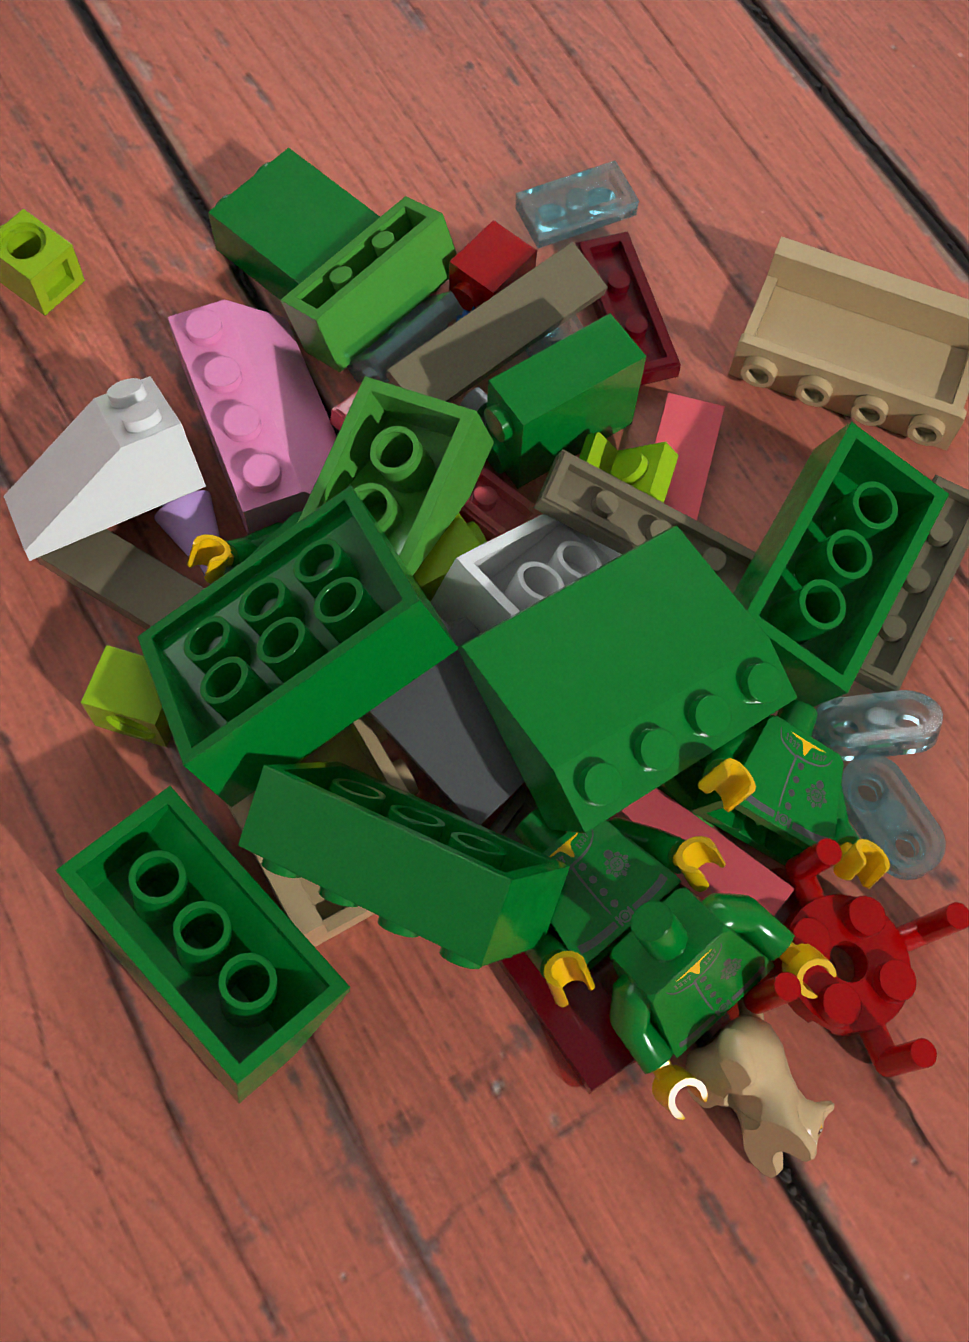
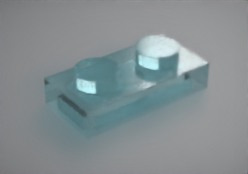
M615 160L516 193L515 208L536 247L541 248L636 216L639 199Z
M452 291L427 297L380 339L350 361L347 366L348 370L357 383L362 382L365 376L386 383L390 382L386 377L387 369L449 327L448 324L464 311Z

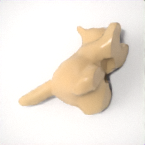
M742 997L737 1002L739 1016L720 1028L706 1045L690 1051L686 1058L685 1069L705 1085L708 1093L707 1102H702L688 1087L687 1090L692 1099L703 1108H711L715 1105L731 1107L737 1113L741 1124L744 1150L748 1158L763 1175L773 1178L783 1170V1152L789 1153L804 1162L815 1158L818 1138L824 1128V1120L834 1110V1103L831 1101L814 1102L805 1098L792 1077L784 1047L772 1026L764 1021V1014L750 1012L745 1007Z

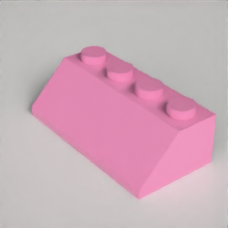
M225 299L169 316L168 321L180 362L247 535L277 522L284 523L294 512L303 511L337 437L287 318Z

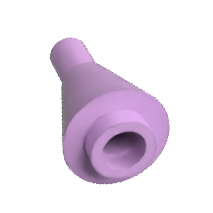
M198 490L161 505L162 508L155 515V521L188 557L193 541L197 536L208 534L220 537L209 491ZM199 565L205 576L207 566Z

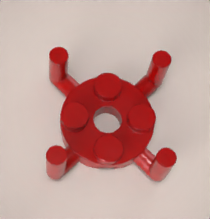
M824 838L790 858L785 865V874L790 885L795 888L794 894L800 904V908L788 916L784 926L795 935L792 941L795 945L810 944L829 961L833 947L844 950L853 961L854 977L851 982H846L837 975L834 978L823 966L816 965L810 967L804 974L803 982L818 996L815 999H811L801 994L799 979L792 973L783 972L782 961L777 958L773 962L775 965V976L756 984L743 996L744 1005L750 1012L762 1014L788 1003L798 1016L808 1023L814 1021L820 1026L831 1030L828 1033L840 1036L859 1034L875 1070L884 1077H894L929 1068L935 1064L937 1059L935 1046L925 1038L895 1045L885 1024L899 1013L905 1001L911 998L916 990L917 979L911 968L908 952L966 929L969 926V910L964 904L954 902L896 927L886 916L883 906L872 897L865 895L855 897L845 894L825 896L816 875L839 863L842 858V850L836 841Z

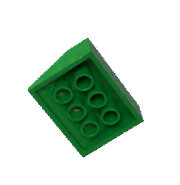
M351 485L137 636L183 766L230 807H233L256 791L264 765L296 763L459 649L434 607Z
M678 526L668 528L457 646L543 819L551 830L587 833L798 698L770 638Z

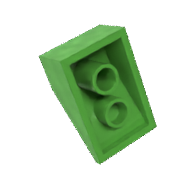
M365 376L298 522L351 485L413 576L470 498L494 441L477 411Z

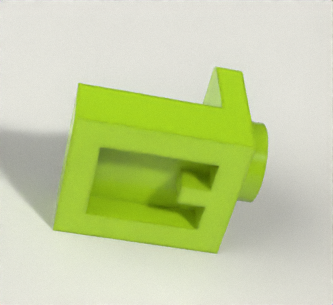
M600 432L587 435L579 458L664 503L679 455L667 442L617 450Z

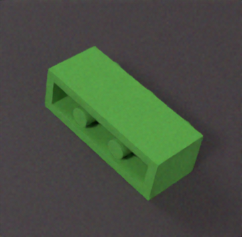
M405 196L280 300L306 353L336 371L341 372L449 279V261L457 253L443 213Z

